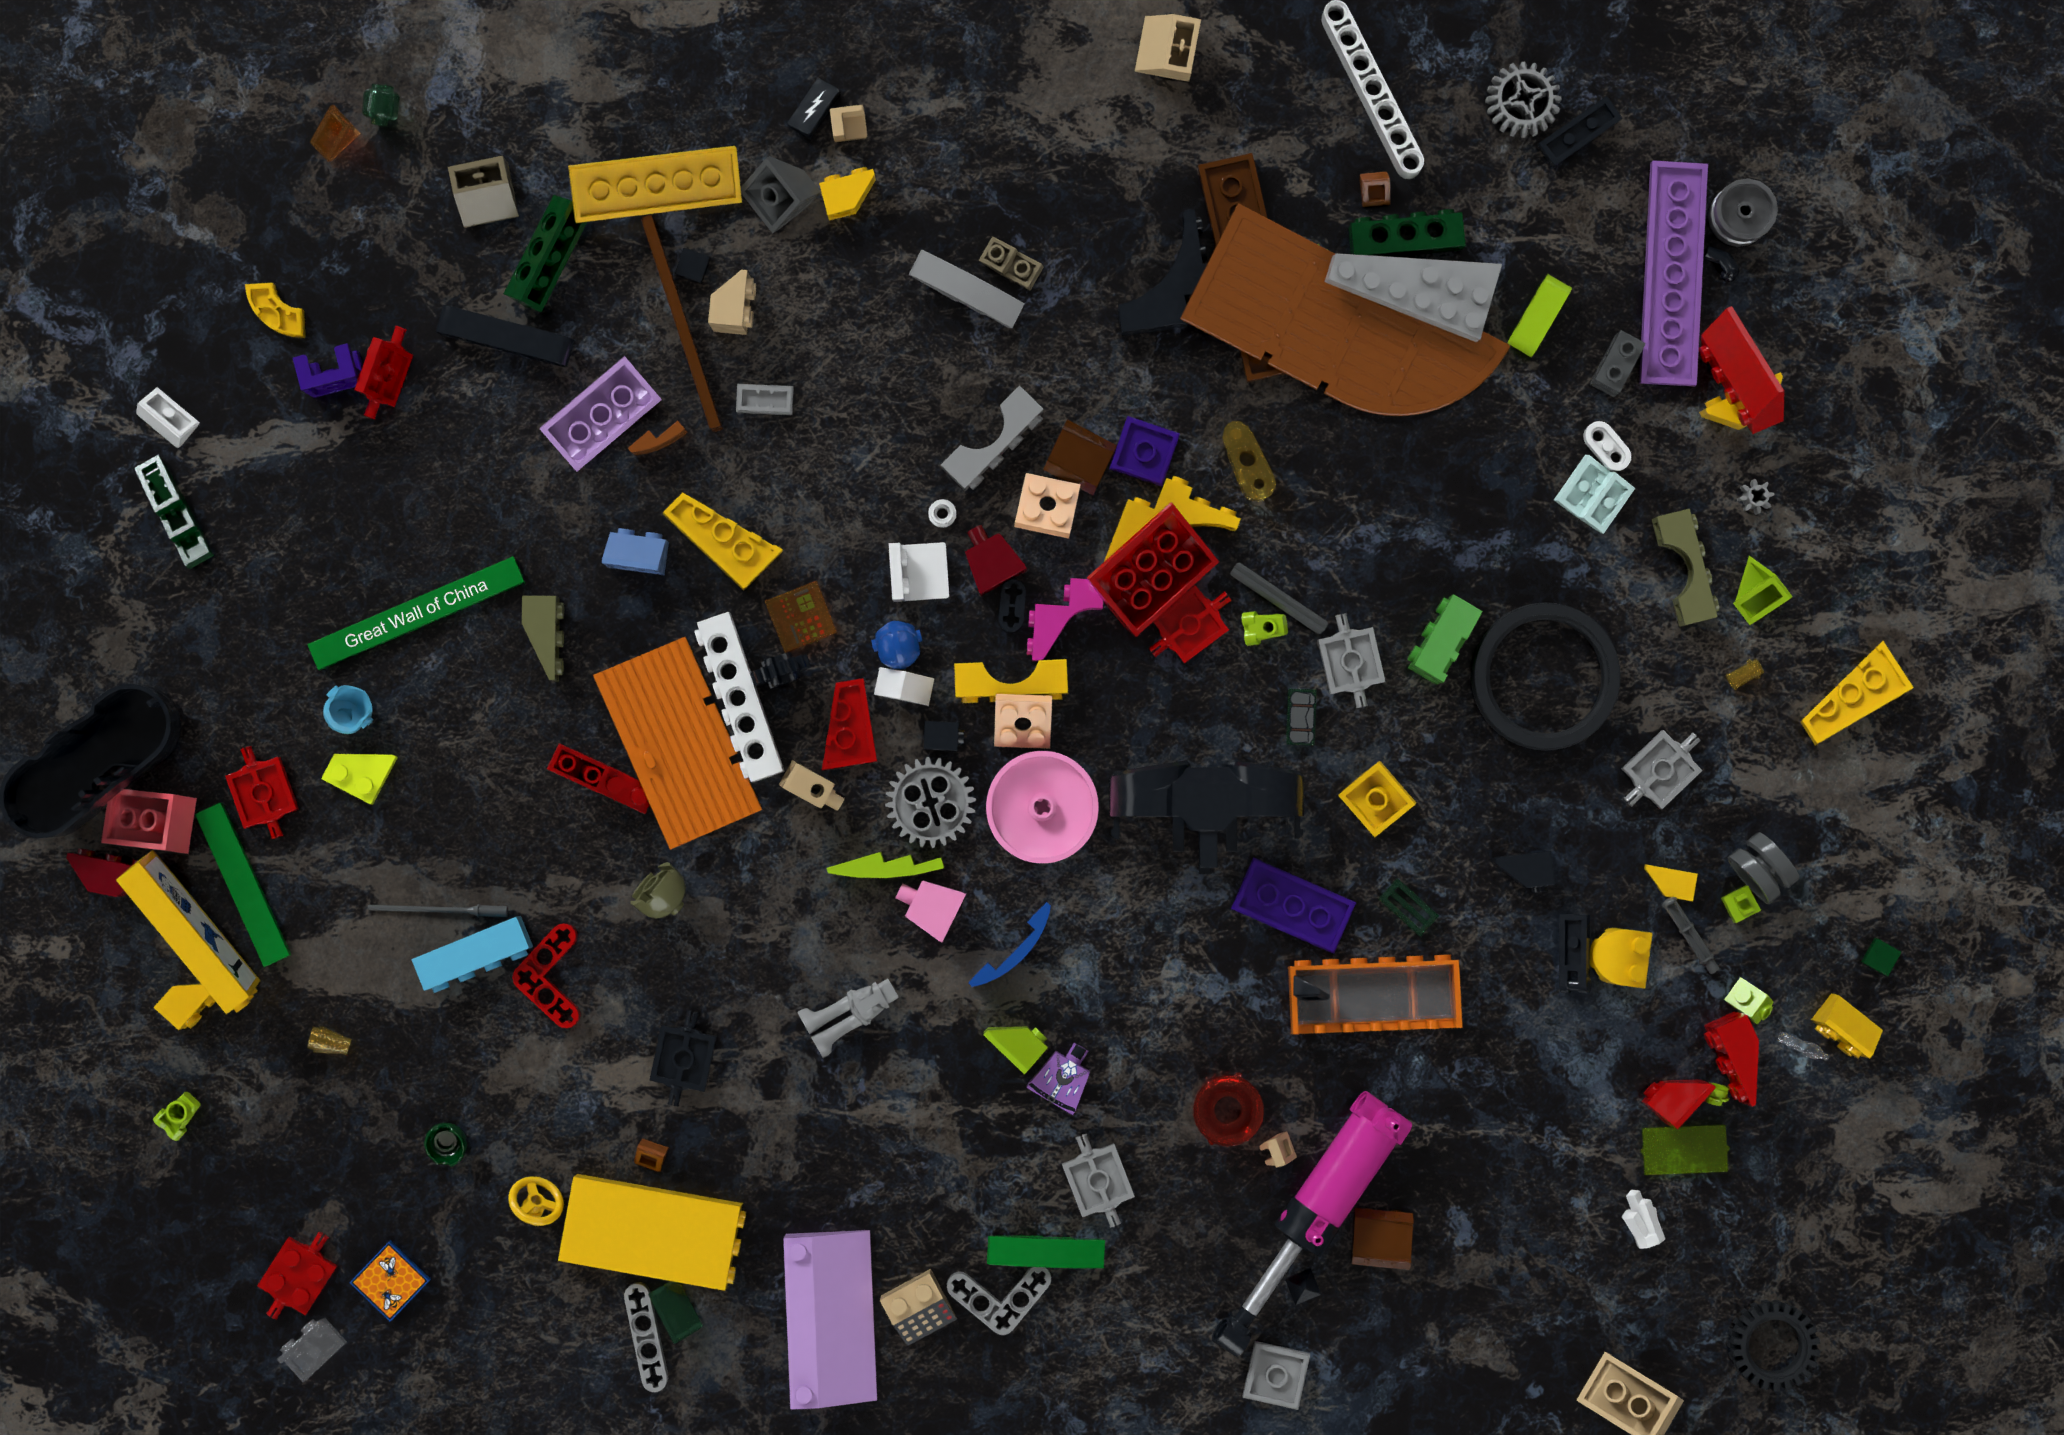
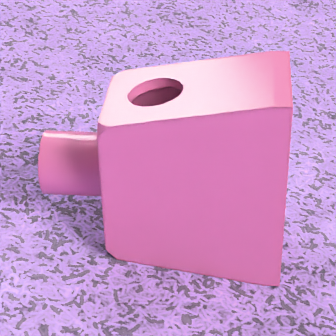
M923 880L918 890L902 883L896 899L910 905L905 917L938 941L943 942L966 893Z

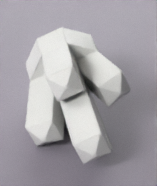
M1631 1190L1626 1195L1631 1209L1624 1212L1623 1220L1632 1232L1639 1249L1650 1248L1660 1244L1665 1240L1658 1221L1656 1208L1653 1207L1650 1199H1643L1639 1190Z

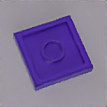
M1127 416L1110 470L1162 487L1180 433Z

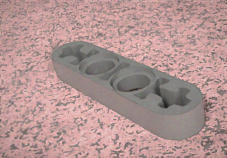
M634 1282L626 1289L624 1300L641 1381L646 1390L658 1392L668 1382V1371L654 1304L649 1287L645 1283ZM634 1288H638L639 1292L645 1293V1296L641 1298L642 1307L648 1305L649 1310L642 1309L633 1313V1309L638 1308L636 1298L631 1299L630 1297L634 1293ZM641 1315H645L651 1320V1327L646 1331L639 1330L636 1326V1319ZM646 1343L654 1344L657 1348L656 1356L653 1358L643 1356L642 1346ZM660 1361V1365L655 1366V1372L658 1376L662 1375L663 1379L655 1386L653 1381H648V1378L652 1375L651 1366L645 1368L644 1364H653Z

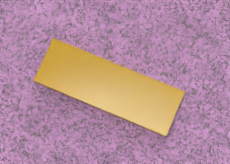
M735 146L568 166L576 223L742 203L737 149Z

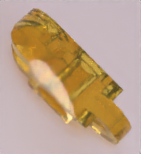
M1232 421L1224 428L1222 441L1233 472L1245 498L1256 502L1264 501L1275 490V477L1248 425L1246 426L1240 421ZM1242 453H1250L1254 457V464L1252 466L1241 464L1239 457ZM1256 479L1262 480L1264 487L1261 489L1255 488L1254 481Z

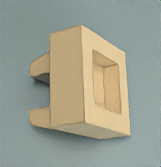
M1287 1131L1275 1135L1260 1145V1150L1269 1149L1272 1156L1265 1161L1266 1165L1277 1168L1297 1158Z

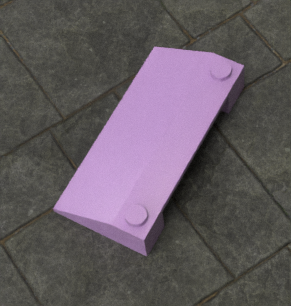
M870 1230L786 1234L783 1240L790 1409L824 1408L877 1401Z

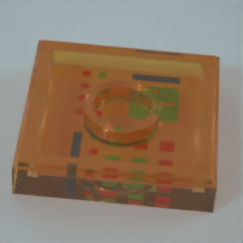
M817 581L765 601L785 653L837 633Z

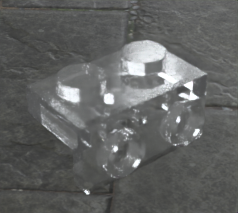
M326 1318L317 1322L312 1319L301 1329L303 1335L297 1341L292 1338L280 1349L283 1354L277 1361L280 1364L285 1362L303 1383L347 1343Z

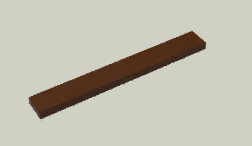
M651 214L644 216L641 221L709 428L713 432L722 430L723 427L655 220Z

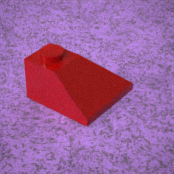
M1700 1079L1659 1081L1658 1084L1654 1082L1645 1090L1644 1095L1646 1097L1642 1102L1665 1124L1679 1129L1716 1087Z

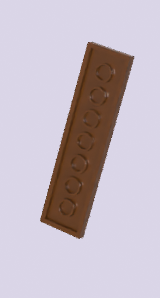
M1252 153L1198 165L1215 246H1217L1238 203L1267 218ZM1240 350L1247 383L1285 374L1268 365L1271 354L1265 352L1262 359L1258 360Z

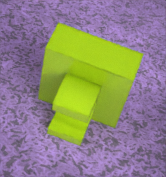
M1748 885L1721 898L1733 923H1738L1761 911Z

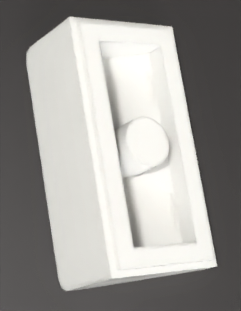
M158 387L137 404L136 414L176 448H179L200 423Z

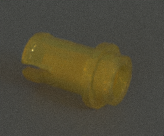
M1748 659L1746 660L1747 664L1726 674V679L1734 690L1754 678H1761L1760 675L1764 673V670L1757 659L1752 661Z

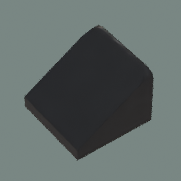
M1294 976L1293 995L1302 1001L1330 999V994Z

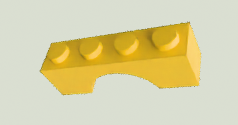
M1067 659L1038 660L1033 673L1027 679L1014 684H1006L995 680L986 671L982 662L954 663L956 698H961L962 703H978L979 697H989L990 702H996V694L1052 696V700H1062V694H1068Z

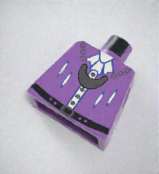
M1073 1043L1066 1056L1055 1051L1029 1081L1027 1088L1073 1115L1090 1073L1088 1069L1081 1066L1088 1050Z

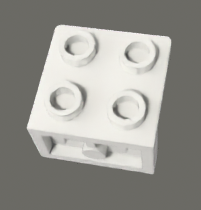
M944 542L912 545L889 543L892 600L894 602L949 598L947 555Z

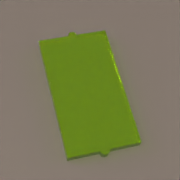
M1726 1125L1681 1126L1679 1129L1673 1127L1642 1128L1643 1149L1640 1152L1644 1157V1175L1728 1172L1727 1151H1729L1730 1147L1727 1146Z

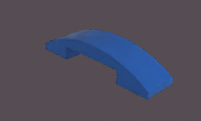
M1046 902L1027 921L1035 930L997 969L987 962L968 983L972 987L988 983L1015 967L1031 951L1041 936L1049 917L1051 905Z

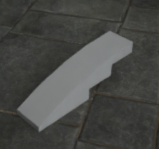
M924 250L920 251L909 273L913 278L948 298L959 301L981 315H987L1008 328H1013L1025 304L976 276Z

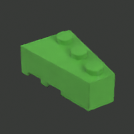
M1454 594L1449 599L1445 597L1442 599L1435 611L1439 613L1434 623L1430 621L1421 635L1425 637L1420 647L1415 645L1407 658L1411 662L1408 669L1436 685L1445 681L1448 676L1446 672L1452 662L1456 661L1459 650L1468 639L1483 612Z

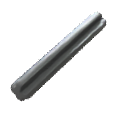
M1237 563L1232 569L1231 576L1315 633L1322 634L1328 626L1326 620L1243 564Z

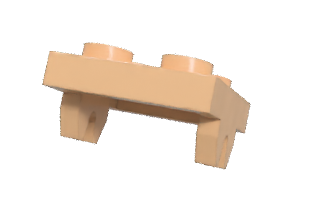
M1026 473L1014 527L1069 538L1081 484ZM1044 497H1051L1055 500L1056 507L1051 511L1043 510L1040 507V500Z
M996 694L994 747L1050 749L1052 696ZM1019 718H1027L1030 720L1031 726L1026 730H1020L1015 726V721Z

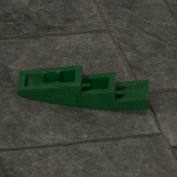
M157 455L135 467L134 469L151 506L160 517L170 540L175 543L184 565L191 569L213 557L214 555L191 509L161 456Z

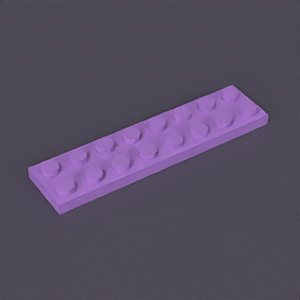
M1652 161L1650 163L1641 341L1646 344L1640 354L1639 383L1693 387L1697 385L1708 164Z

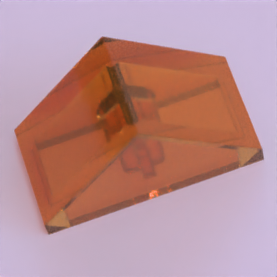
M331 105L310 143L330 162L361 133L335 105Z

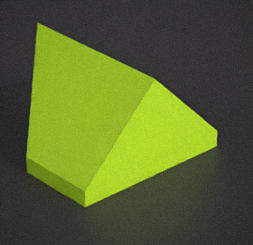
M1749 556L1737 597L1733 604L1748 624L1751 625L1793 596L1775 573Z

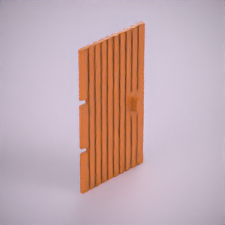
M686 637L593 675L670 850L762 810L749 778L745 779L742 774L740 762L731 764L729 757L736 755L737 752L734 750L731 738L716 704L713 703L706 706L703 699L711 696V693Z

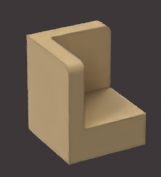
M863 105L830 109L835 142L867 138Z

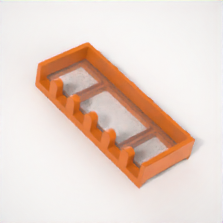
M1434 955L1435 961H1423V956H1406L1407 962H1395V957H1378L1379 963H1367V958H1351L1350 964L1340 965L1339 959L1322 960V965L1311 966V960L1294 961V966L1288 967L1291 1034L1462 1028L1459 960H1451V955ZM1294 976L1330 994V999L1302 1001L1293 995Z

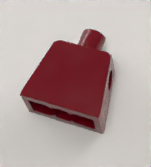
M982 525L967 532L974 547L965 551V555L980 596L1027 571L1025 564L1000 533L989 538Z

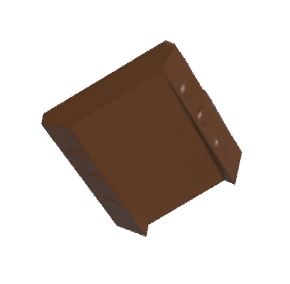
M1067 419L1043 470L1059 480L1062 479L1067 482L1081 484L1080 490L1094 495L1117 445Z
M1354 1208L1351 1264L1410 1270L1414 1224L1413 1213H1405L1401 1210L1384 1211L1372 1208Z

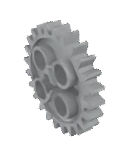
M926 757L925 765H921L919 760L915 759L916 768L913 769L905 764L907 773L904 775L896 772L900 781L898 783L890 781L895 790L894 792H886L887 796L893 798V802L885 804L886 807L893 808V812L888 814L887 817L897 819L892 827L898 828L901 826L903 828L900 837L909 833L911 835L909 843L911 844L916 838H919L920 847L925 845L926 840H930L931 847L935 848L936 840L938 839L945 846L947 836L954 841L957 840L954 832L958 830L965 833L961 824L963 822L971 824L972 821L966 815L967 813H975L974 809L968 807L969 803L976 801V798L968 797V793L973 791L974 787H965L964 785L969 777L960 779L958 776L962 769L958 768L954 772L951 771L952 762L950 761L945 767L941 766V758L937 759L935 765L931 764L929 757ZM936 777H944L947 781V789L942 793H937L932 789L931 784ZM923 778L927 781L931 797L938 798L939 802L935 804V809L940 820V826L935 825L930 808L923 806V802L927 800L921 784V779ZM913 785L917 786L921 791L920 798L915 802H911L905 797L906 789ZM951 803L956 807V815L954 818L947 820L942 817L940 810L944 804ZM919 812H925L930 818L929 825L925 828H918L914 823V817Z

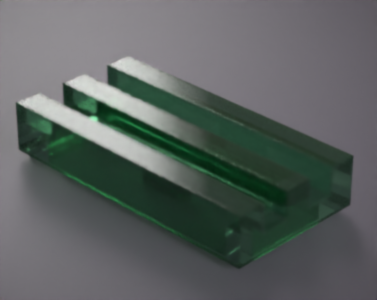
M1398 878L1378 898L1420 937L1439 917L1437 913ZM1397 887L1400 888L1431 917L1426 920L1394 890ZM1391 895L1423 924L1422 927L1419 928L1387 898Z

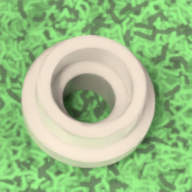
M937 500L929 508V519L937 527H948L955 521L956 509L948 500ZM940 509H945L948 515L946 518L940 519L937 516V512Z

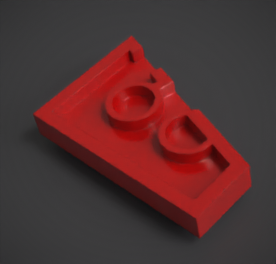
M864 678L836 683L822 770L877 762Z

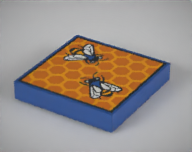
M390 1240L353 1278L350 1284L389 1321H392L431 1279Z

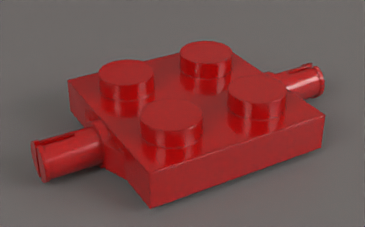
M395 326L391 341H384L373 337L371 345L367 350V356L361 373L358 375L354 390L364 394L369 399L364 416L375 419L380 404L395 407L413 354L405 351L403 346H401L407 331L402 327Z
M1196 585L1184 593L1153 621L1162 638L1148 648L1152 652L1161 646L1152 653L1153 656L1156 658V656L1169 648L1178 655L1183 663H1186L1229 631L1218 611L1231 602L1230 597H1227L1219 603V601L1227 596V593L1224 591L1213 601L1204 597Z
M252 746L242 748L240 751L246 765L239 771L228 774L225 777L243 828L247 829L258 824H267L272 839L281 837L283 834L278 820L285 814L299 810L281 757H275L267 761H256Z
M318 1232L311 1245L301 1244L290 1236L287 1238L257 1285L275 1299L266 1313L269 1317L277 1308L272 1316L273 1319H277L284 1306L292 1307L304 1315L307 1314L338 1266L326 1259L320 1252L327 1239H329L327 1235H324L320 1243H318L323 1235L322 1232Z

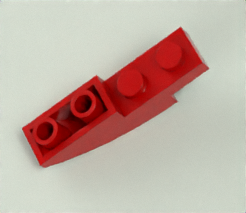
M558 744L547 767L548 770L643 814L646 813L650 804L638 779L565 745Z

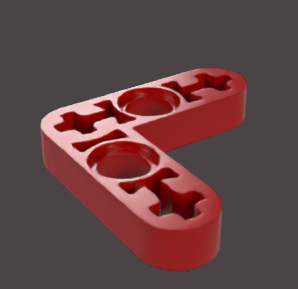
M567 923L555 926L515 969L512 976L515 986L561 1028L573 1027L578 1023L581 1015L579 1008L545 977L577 941V930L574 926ZM568 929L570 931L568 937L571 940L569 943L567 941L561 942L557 947L562 949V951L558 953L557 949L547 942L551 939L552 943H555L560 938L558 931H566ZM543 948L549 949L553 955L551 963L547 965L540 963L537 957L539 951ZM521 971H531L530 979L535 984L539 980L543 982V984L535 989L533 994L529 991L533 988L529 982L523 984L520 982L522 979ZM544 988H549L554 993V1000L550 1004H544L539 1000V993ZM560 998L564 1001V1003L559 1005L563 1010L572 1009V1022L570 1020L563 1022L561 1020L563 1014L558 1009H555L554 1013L550 1011V1008L557 1005Z

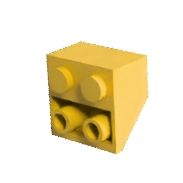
M1831 994L1811 1019L1817 1024L1816 1031L1827 1039L1837 1040L1839 1042L1837 1047L1850 1057L1853 1055L1856 1058L1861 1056L1870 1059L1883 1032L1880 1027L1836 994Z

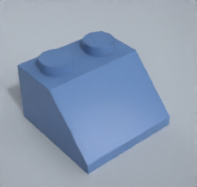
M618 528V533L610 532L602 563L609 568L664 575L669 542L662 539V534L646 532L645 537L635 536L634 530Z

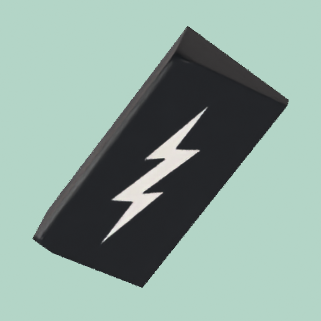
M817 78L787 125L811 140L841 95L840 90Z

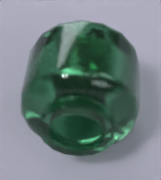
M371 84V88L366 89L363 93L362 114L366 118L371 119L372 125L388 126V121L398 119L400 95L394 91L392 86Z

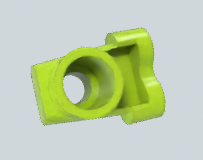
M1256 611L1242 613V624L1245 630L1244 640L1247 646L1259 645L1261 640L1288 634V624L1284 614L1258 615ZM1269 622L1273 624V631L1269 628Z
M184 1092L177 1100L171 1102L166 1109L162 1108L153 1118V1121L157 1126L163 1128L172 1140L178 1141L187 1131L186 1125L201 1104L189 1092Z

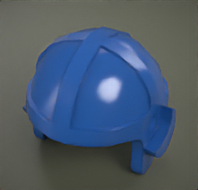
M891 621L880 628L875 634V639L871 641L874 652L878 651L879 659L884 665L897 670H905L920 655L919 642L922 641L920 629L915 630L914 625L901 621Z

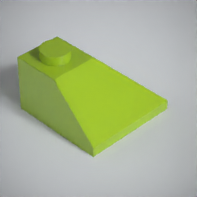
M1028 1026L988 1027L983 1034L1023 1074L1033 1066L1048 1048L1044 1043L1047 1040L1046 1036L1036 1027L1033 1030Z

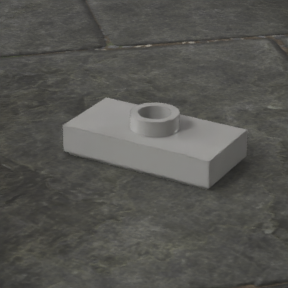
M737 384L736 412L793 415L794 387Z

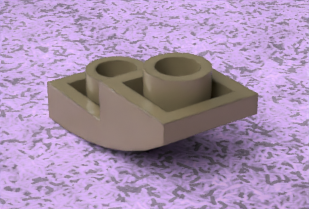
M993 236L979 259L982 264L1029 291L1044 268L1041 263L1018 252L1016 248Z

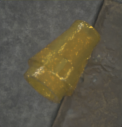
M313 1026L307 1048L314 1050L313 1053L347 1055L351 1039L323 1026H320V1028Z

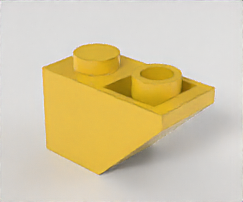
M867 167L852 170L851 175L840 177V174H835L824 178L825 182L819 183L829 221L857 213L876 181L873 169L867 170Z
M202 984L172 986L153 1008L178 1030L187 1027L191 1029L201 1019L202 1016L199 1013L205 1006L211 1007L216 1001Z

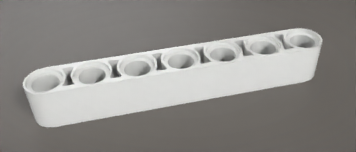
M1340 0L1330 1L1323 11L1322 25L1397 173L1404 179H1412L1422 169L1424 157L1348 6ZM1330 11H1338L1342 15V19L1340 21H1333L1329 18L1328 13ZM1344 35H1349L1354 39L1355 44L1346 46L1341 42L1340 38ZM1355 60H1362L1366 63L1367 69L1363 71L1357 70L1353 62ZM1373 84L1378 87L1379 94L1370 95L1365 87ZM1387 109L1390 111L1392 118L1390 120H1383L1379 117L1378 111ZM1395 133L1402 135L1404 143L1401 145L1394 144L1391 141V135ZM1406 158L1413 159L1417 164V168L1413 170L1407 169L1403 164V160Z

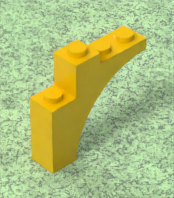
M1173 476L1172 480L1166 478L1155 509L1149 507L1150 502L1135 497L1134 501L1128 499L1104 562L1170 502L1175 505L1191 527L1213 526L1235 532L1241 518L1235 517L1237 512L1231 509L1221 507L1220 510L1210 507L1211 502L1203 498L1195 497L1194 500L1189 499L1192 487L1187 486L1188 481Z

